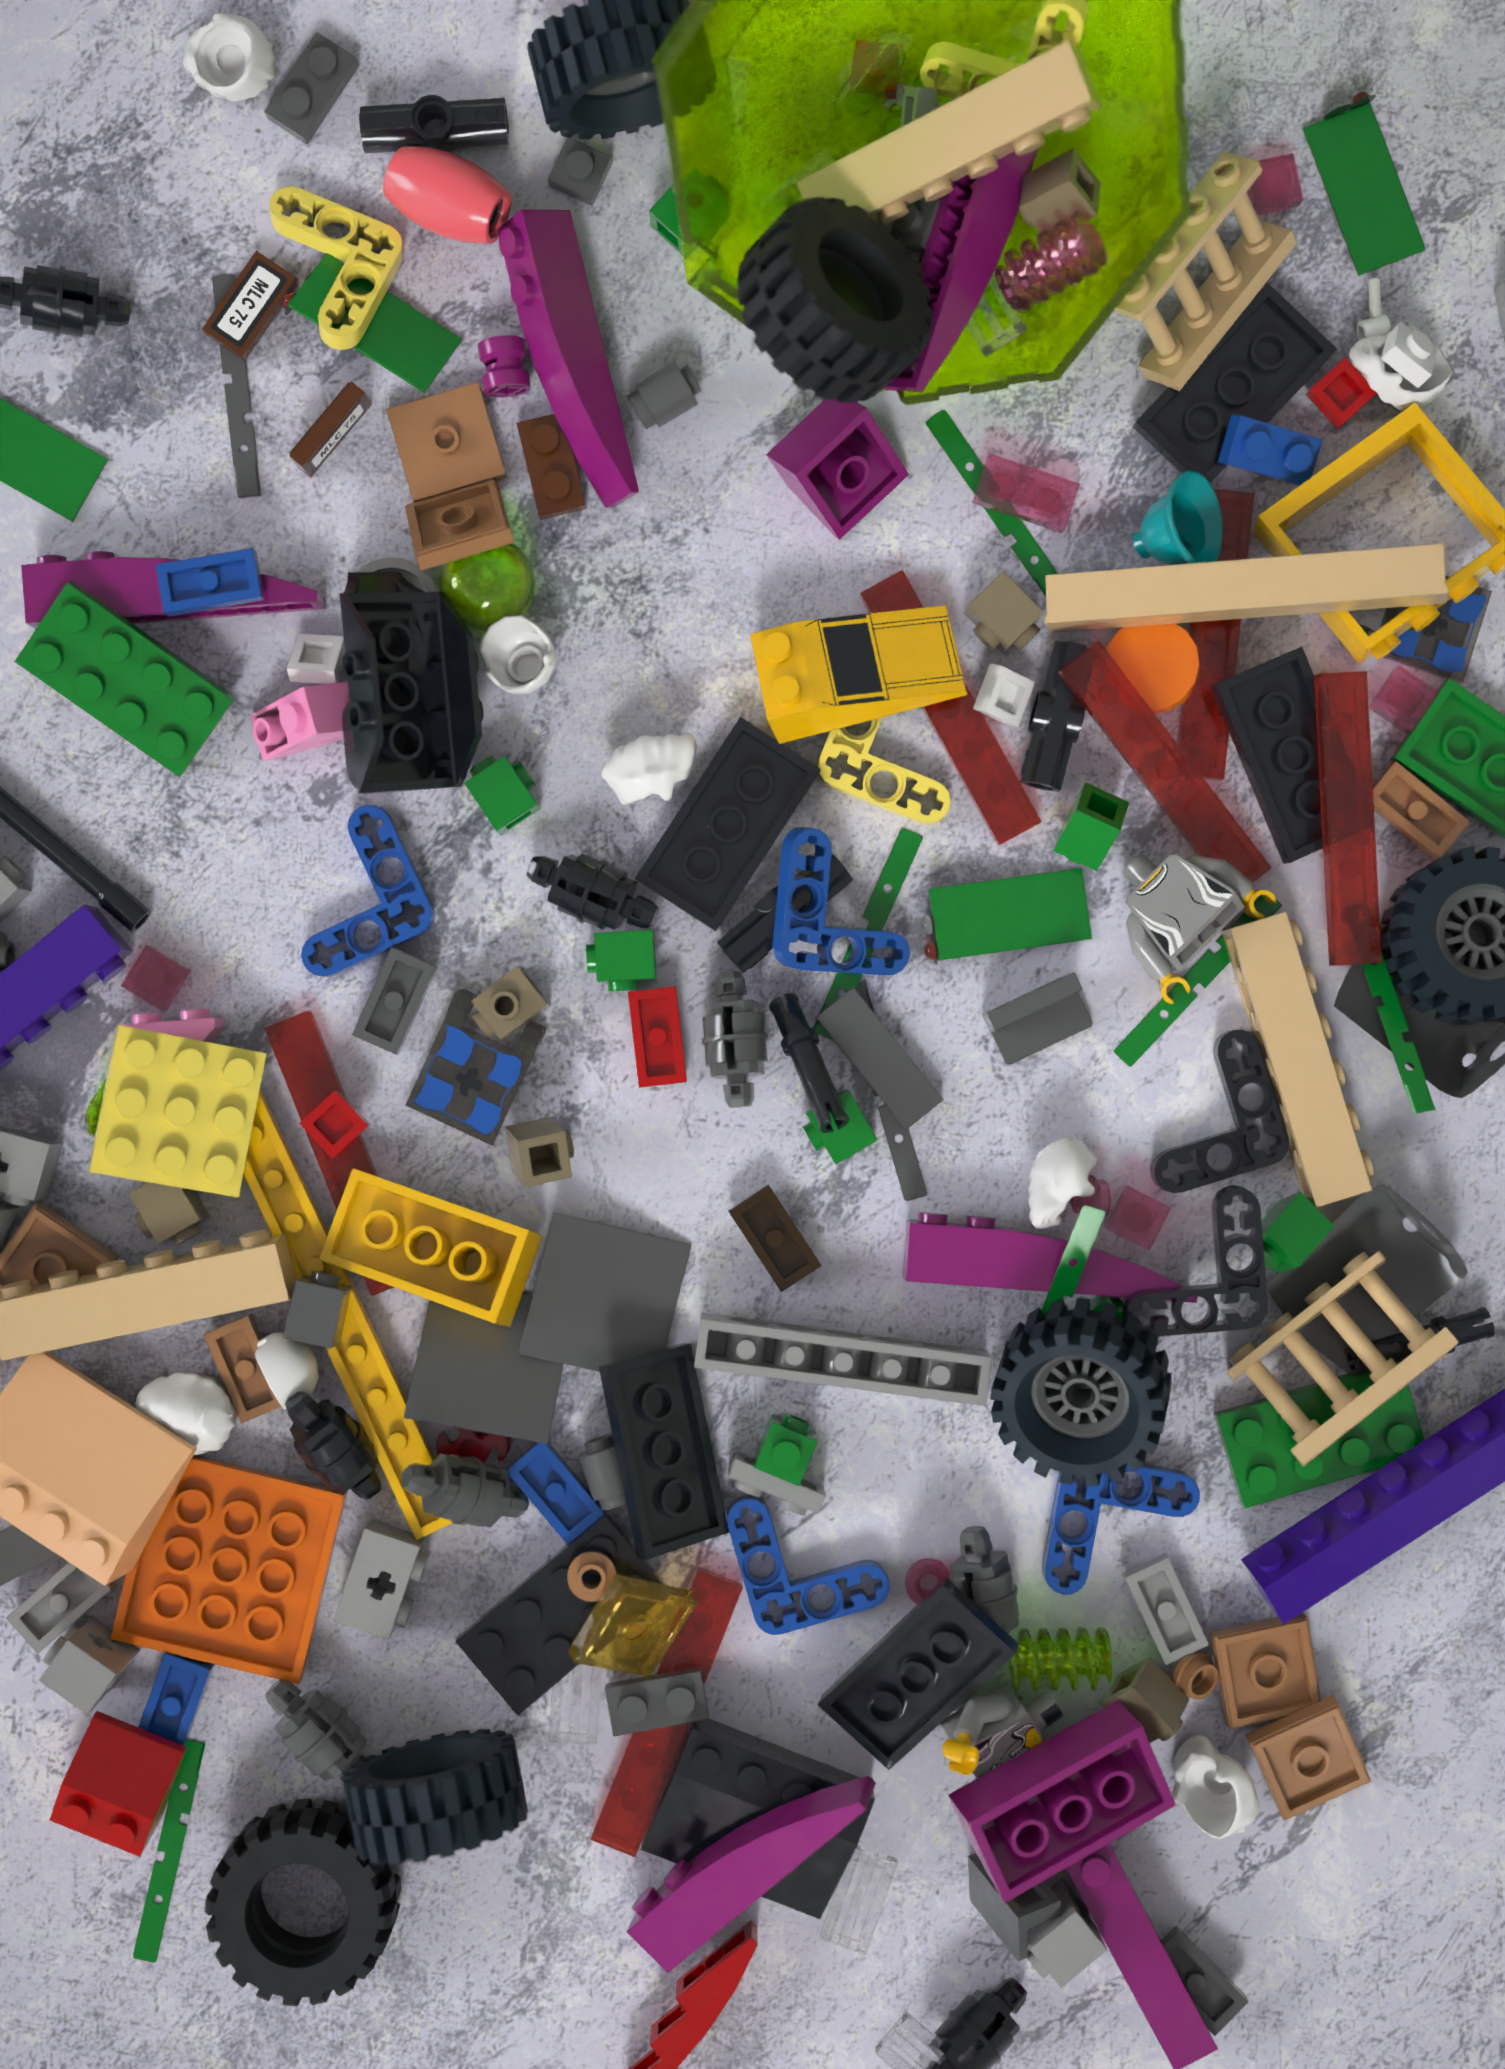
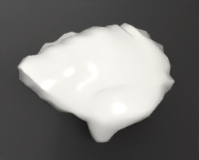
M224 13L214 14L213 21L197 29L184 47V68L187 72L192 73L194 80L201 88L206 89L212 96L217 98L223 97L229 101L236 102L256 97L260 92L271 88L270 81L277 77L274 67L277 59L272 49L274 43L266 38L256 23L244 16Z
M1413 325L1407 326V327L1410 328L1412 331H1413V330H1418L1416 326H1413ZM1386 333L1384 336L1367 337L1354 344L1349 353L1352 365L1360 370L1370 388L1378 393L1384 403H1390L1400 411H1404L1414 403L1420 409L1429 405L1434 398L1439 396L1452 373L1444 353L1434 346V349L1437 350L1432 376L1417 388L1381 359L1389 333Z
M687 733L682 735L667 734L666 736L641 735L637 740H631L627 745H620L613 751L609 760L601 768L602 778L607 781L624 806L644 799L653 793L658 794L665 801L670 800L675 783L685 780L689 776L693 758L697 751L696 740L693 735Z
M1071 1137L1059 1138L1043 1148L1037 1154V1159L1032 1163L1033 1168L1029 1172L1030 1185L1028 1192L1030 1197L1028 1202L1031 1209L1029 1219L1035 1228L1044 1229L1058 1226L1061 1219L1067 1217L1068 1211L1065 1207L1073 1196L1091 1197L1095 1193L1094 1187L1088 1181V1175L1090 1170L1095 1165H1098L1097 1156L1088 1149L1083 1141Z
M176 1372L168 1377L161 1376L145 1385L138 1393L135 1402L136 1409L197 1447L194 1455L221 1449L224 1442L230 1437L233 1428L237 1425V1413L226 1387L221 1385L214 1376L209 1377L194 1372Z
M1195 1735L1187 1739L1180 1746L1174 1757L1175 1785L1172 1796L1175 1803L1183 1807L1189 1820L1193 1821L1203 1832L1215 1839L1244 1833L1248 1825L1255 1821V1817L1260 1812L1258 1796L1249 1773L1230 1756L1222 1755L1207 1737Z

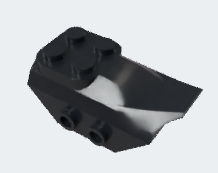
M348 572L344 593H339L345 647L342 670L345 678L348 680L350 700L346 704L342 715L346 768L349 780L358 789V794L462 787L482 736L481 722L484 715L483 705L478 693L477 672L479 669V658L474 649L473 634L445 592H425L407 581L400 572Z

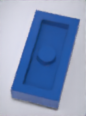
M1231 414L1218 463L1300 486L1312 477L1323 440L1242 415Z
M253 548L155 564L163 612L168 617L265 600L257 552Z
M537 1442L506 1469L508 1475L567 1545L605 1514L606 1510L601 1509L598 1501H593L588 1488L549 1442L548 1444Z
M165 1652L138 1727L186 1746L215 1664Z

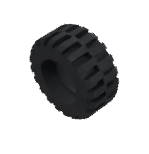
M805 198L803 201H796L790 205L744 254V259L740 262L738 271L737 296L738 303L744 306L742 318L747 329L752 328L755 334V344L761 353L766 351L774 362L771 365L781 374L786 372L793 378L792 383L803 391L809 389L815 391V397L824 400H834L836 398L838 403H856L857 401H866L874 397L921 355L922 350L927 347L930 339L933 308L928 306L931 296L928 286L922 284L920 279L922 272L916 261L912 262L906 254L908 249L899 238L895 240L887 232L889 228L879 219L874 221L868 217L866 210L857 205L846 206L845 200L838 198Z
M311 1798L297 1799L291 1809H287L286 1805L281 1803L269 1808L263 1818L259 1816L254 1817L245 1825L240 1835L235 1837L210 1880L212 1888L206 1896L205 1913L212 1917L206 1925V1930L210 1942L219 1941L220 1943L215 1956L222 1967L231 1964L236 1970L232 1979L238 1985L244 1988L249 1982L259 1988L256 1997L268 2002L272 1994L283 1997V2005L298 2006L302 1997H309L310 2004L316 2005L327 2002L332 1990L339 1996L349 1992L354 1988L357 1978L365 1979L374 1969L378 1957L385 1950L396 1922L400 1907L397 1900L401 1893V1878L399 1875L393 1874L396 1865H389L388 1860L380 1864L370 1863V1859L363 1861L359 1858V1855L356 1854L350 1816L337 1812L339 1805L337 1802L324 1800L321 1808H312ZM287 1864H306L323 1870L339 1884L344 1892L349 1909L346 1922L335 1932L320 1937H303L286 1931L271 1918L264 1905L261 1885L265 1876L271 1870Z

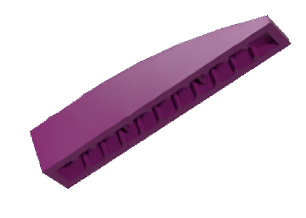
M1038 149L1021 156H1016L1014 151L998 159V168L982 177L970 179L969 174L951 183L953 190L941 198L919 266L922 272L920 279L922 284L928 286L931 296L928 306L933 308L930 339L927 347L922 350L921 355L884 388L885 390L922 392L952 350L973 315L997 267L1019 210L1023 176L1032 170Z
M521 209L497 229L500 252L504 256L511 283V297L516 304L520 324L536 372L554 415L575 457L605 508H614L639 493L571 211Z
M95 551L86 553L85 560L67 561L65 556L44 555L36 558L37 564L21 565L25 623L35 629L69 581H74L133 624L326 609L325 599L318 591L261 574L265 600L168 617L163 612L155 564L179 561L177 559L115 557L113 552Z
M919 1212L918 1221L907 1220L903 1278L908 1282L1049 1292L1068 1240L1050 1235L995 1226L996 1218L967 1216L966 1224L947 1223V1214ZM1092 1247L1074 1294L1127 1298L1133 1292L1140 1290L1181 1287L1182 1285L1144 1266ZM1076 1259L1069 1260V1265L1075 1266L1078 1263ZM1198 1296L1190 1297L1184 1302L1197 1303ZM1167 1298V1299H1165V1301H1171V1300H1172V1298Z
M870 1776L821 1789L778 1806L736 1828L703 1850L688 1864L684 1860L679 1861L668 1872L661 1887L655 1890L650 1886L637 1898L632 1906L635 1915L627 1933L669 1973L867 1809L876 1782Z
M1111 1843L1067 1867L1066 1869L1173 2069H1182L1218 2050Z

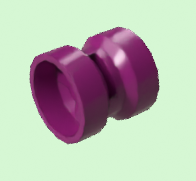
M503 335L487 338L478 343L479 359L485 365L486 371L482 377L484 395L506 398L522 395L531 390L529 372L523 366V360L527 357L524 338Z

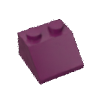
M836 398L834 400H823L766 454L788 488L839 540L909 475L868 409L858 402L838 403Z

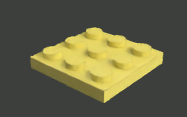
M117 1025L88 1172L239 1198L267 1053Z

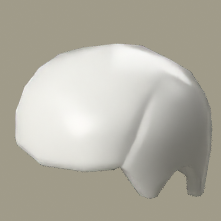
M523 615L504 616L491 624L479 645V652L482 654L487 668L486 675L496 686L513 695L531 694L547 683L556 664L555 647L548 633Z
M285 1331L272 1333L257 1342L259 1348L255 1351V1357L271 1391L283 1409H286V1401L297 1392L301 1391L309 1395L314 1392L319 1374L317 1359L307 1343L284 1339Z

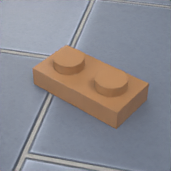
M1396 761L1390 763L1364 796L1369 808L1433 860L1442 857L1470 823L1467 818Z
M252 1313L203 1334L241 1424L281 1407L255 1357V1351L259 1348L257 1342L262 1337Z

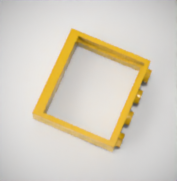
M1416 403L1409 406L1258 515L1253 531L1254 535L1272 557L1302 555L1285 532L1405 445H1408L1492 546L1445 580L1449 593L1447 601L1452 598L1456 604L1461 602L1479 587L1480 584L1477 582V579L1490 570L1494 575L1505 570V510ZM1443 604L1409 606L1369 636L1348 611L1318 614L1360 665L1372 655L1377 660L1388 655L1401 643L1398 637L1411 627L1418 632L1428 626L1440 615L1437 608Z

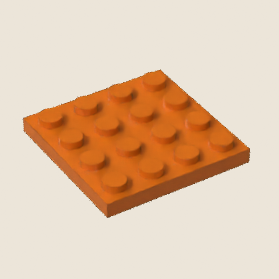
M193 1455L135 1567L126 1573L110 1639L300 1684L303 1679L348 1492L338 1493L334 1488Z

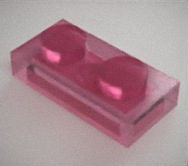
M989 453L986 457L972 503L1063 533L1080 484Z

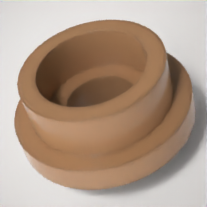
M583 1552L576 1556L569 1566L567 1573L569 1588L575 1596L582 1600L590 1602L599 1601L612 1592L616 1583V1568L612 1560L601 1552ZM589 1569L597 1570L601 1575V1580L595 1585H588L582 1578L583 1573Z
M1196 1651L1179 1659L1172 1675V1681L1188 1698L1197 1700L1207 1697L1216 1687L1219 1673L1213 1659L1203 1651Z

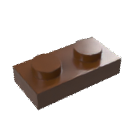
M551 414L517 422L540 520L587 509L573 451L555 415Z

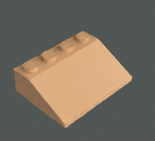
M46 1351L29 1355L0 1394V1517L106 1586L135 1567L197 1447L50 1352Z

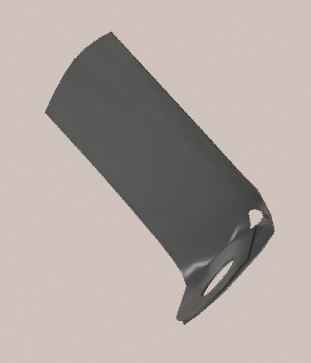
M1389 925L1383 927L1376 934L1378 943L1379 936L1389 931ZM1381 949L1385 961L1392 958L1391 949ZM1357 956L1343 980L1334 1007L1391 1051L1377 1010V1006H1382L1384 1003L1381 996H1372L1360 958ZM1370 957L1368 959L1371 965H1375L1377 963V960L1374 957ZM1397 970L1389 973L1393 986L1402 981ZM1395 989L1409 1029L1408 1032L1402 1033L1405 1043L1413 1041L1426 1080L1438 1090L1453 1097L1464 1098L1484 1084L1505 1064V1053L1498 1059L1490 1061L1494 1051L1505 1042V1016L1473 1025H1459L1460 1019L1445 1023L1434 1019L1437 1011L1433 1009L1421 1013L1413 1008L1411 1005L1417 997L1412 992L1401 997ZM1466 1054L1477 1055L1469 1066H1463L1462 1060ZM1406 1063L1412 1069L1414 1068L1412 1063Z
M1380 1184L1373 1187L1372 1191L1360 1195L1332 1222L1335 1227L1299 1267L1277 1273L1266 1283V1288L1282 1313L1290 1312L1295 1318L1309 1307L1304 1299L1325 1282H1328L1333 1288L1347 1276L1342 1269L1364 1251L1369 1257L1380 1251L1386 1260L1375 1272L1411 1314L1416 1317L1467 1275L1468 1270L1463 1259L1450 1241L1431 1222L1392 1189ZM1403 1219H1409L1417 1228V1231H1407L1403 1226ZM1419 1220L1423 1222L1425 1225H1427L1439 1237L1441 1241H1439L1432 1234H1430L1419 1222ZM1360 1283L1337 1301L1370 1341L1394 1335L1399 1331L1398 1327ZM1322 1313L1299 1331L1313 1347L1348 1374L1351 1373L1349 1366L1354 1365L1357 1361H1361L1359 1358L1347 1362L1345 1349L1349 1345Z

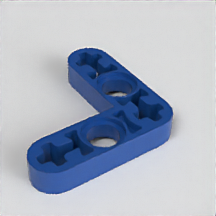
M365 805L353 811L348 820L347 828L381 904L323 930L306 940L302 947L301 958L305 968L314 975L331 977L389 951L391 947L395 948L423 935L434 923L435 913L433 905L395 824L388 813L377 806ZM367 815L375 821L382 819L383 825L377 829L382 843L387 845L393 840L395 848L380 850L371 859L367 852L377 849L373 839L368 835L360 836L359 830L365 826L363 818ZM390 857L400 859L405 869L401 881L393 885L383 883L378 874L381 862ZM410 902L415 907L422 906L424 913L418 916L420 925L413 927L411 923L403 922L394 926L399 936L392 939L390 926L381 917V913L388 910L389 918L395 919L405 913L404 904ZM366 921L375 922L380 927L382 933L378 945L370 949L359 946L355 938L356 929L361 923ZM345 931L346 943L356 956L348 959V952L343 950L331 957L333 964L331 967L327 968L323 963L315 964L313 957L319 953L317 945L323 943L325 947L332 948L342 944L343 942L337 934Z
M797 827L791 830L784 838L781 850L772 944L773 953L777 961L784 966L806 971L894 975L902 971L908 963L910 950L906 939L900 934L878 929L825 926L832 856L831 842L822 830L810 827ZM808 842L815 845L814 854L805 856L798 852L800 844L804 845ZM795 870L813 871L814 876L813 878L800 875L795 876ZM807 885L812 892V902L808 909L798 912L792 905V895L797 887ZM846 936L851 943L852 951L846 961L837 963L832 957L831 949L833 943L838 938ZM798 939L802 942L818 944L817 953L799 951L795 954L789 952L790 943L797 942ZM866 946L871 948L891 947L893 948L892 957L882 959L866 955Z
M1127 1464L1125 1473L1134 1472ZM1144 1464L1135 1471L1142 1479L1140 1492L1134 1497L1125 1498L1120 1496L1116 1490L1117 1481L1111 1482L1106 1472L1102 1473L1099 1485L1086 1486L1084 1482L1081 1495L1085 1500L1091 1499L1090 1505L1087 1506L1077 1500L1064 1501L1066 1494L1076 1497L1077 1483L1075 1480H1073L1072 1485L1059 1483L1061 1472H1059L1042 1561V1574L1048 1586L1059 1594L1071 1595L1078 1592L1085 1585L1089 1573L1101 1504L1171 1517H1184L1191 1514L1197 1508L1200 1501V1491L1196 1482L1186 1473L1179 1470ZM1158 1476L1155 1484L1166 1489H1174L1176 1482L1181 1481V1487L1188 1492L1187 1498H1179L1177 1505H1172V1500L1168 1496L1153 1492L1154 1502H1148L1153 1491L1151 1477ZM1069 1511L1082 1512L1086 1517L1085 1530L1077 1536H1068L1060 1528L1062 1517ZM1057 1541L1070 1547H1082L1081 1553L1071 1549L1070 1564L1077 1572L1076 1575H1068L1065 1582H1060L1058 1575L1052 1571L1054 1566H1062L1065 1557V1551L1062 1547L1055 1548Z
M742 1495L736 1498L729 1506L727 1512L729 1533L754 1619L758 1627L765 1633L771 1635L785 1634L874 1608L882 1604L887 1598L890 1590L888 1575L878 1562L872 1560L857 1561L790 1581L766 1503L759 1497ZM750 1506L752 1513L760 1512L763 1517L756 1520L757 1534L759 1539L768 1534L770 1541H755L745 1548L741 1547L740 1542H750L745 1523L737 1524L735 1519L741 1517V1508ZM757 1552L769 1553L776 1561L775 1570L766 1577L755 1576L748 1568L749 1559ZM864 1572H869L872 1579H881L880 1583L874 1585V1594L866 1595L863 1589H855L849 1591L852 1602L843 1604L842 1588L837 1579L846 1577L847 1587L861 1583L860 1574ZM817 1585H827L835 1593L834 1603L825 1610L813 1608L807 1600L809 1591ZM800 1591L801 1607L806 1615L797 1617V1610L794 1607L783 1611V1620L779 1622H774L771 1615L763 1616L762 1612L768 1610V1601L776 1599L779 1606H786L794 1603L791 1593Z

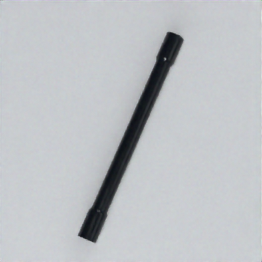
M0 786V818L91 894L104 910L130 932L134 933L147 921L151 915V910L120 884L110 880Z

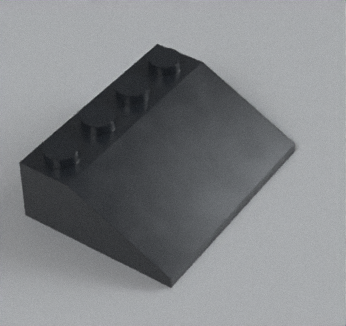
M712 1719L690 1722L642 1843L641 1850L676 1864L681 1860L688 1864L703 1850L736 1828L772 1809L821 1789L861 1777ZM874 1791L872 1792L867 1809L761 1897L820 1919L858 1845L875 1801Z

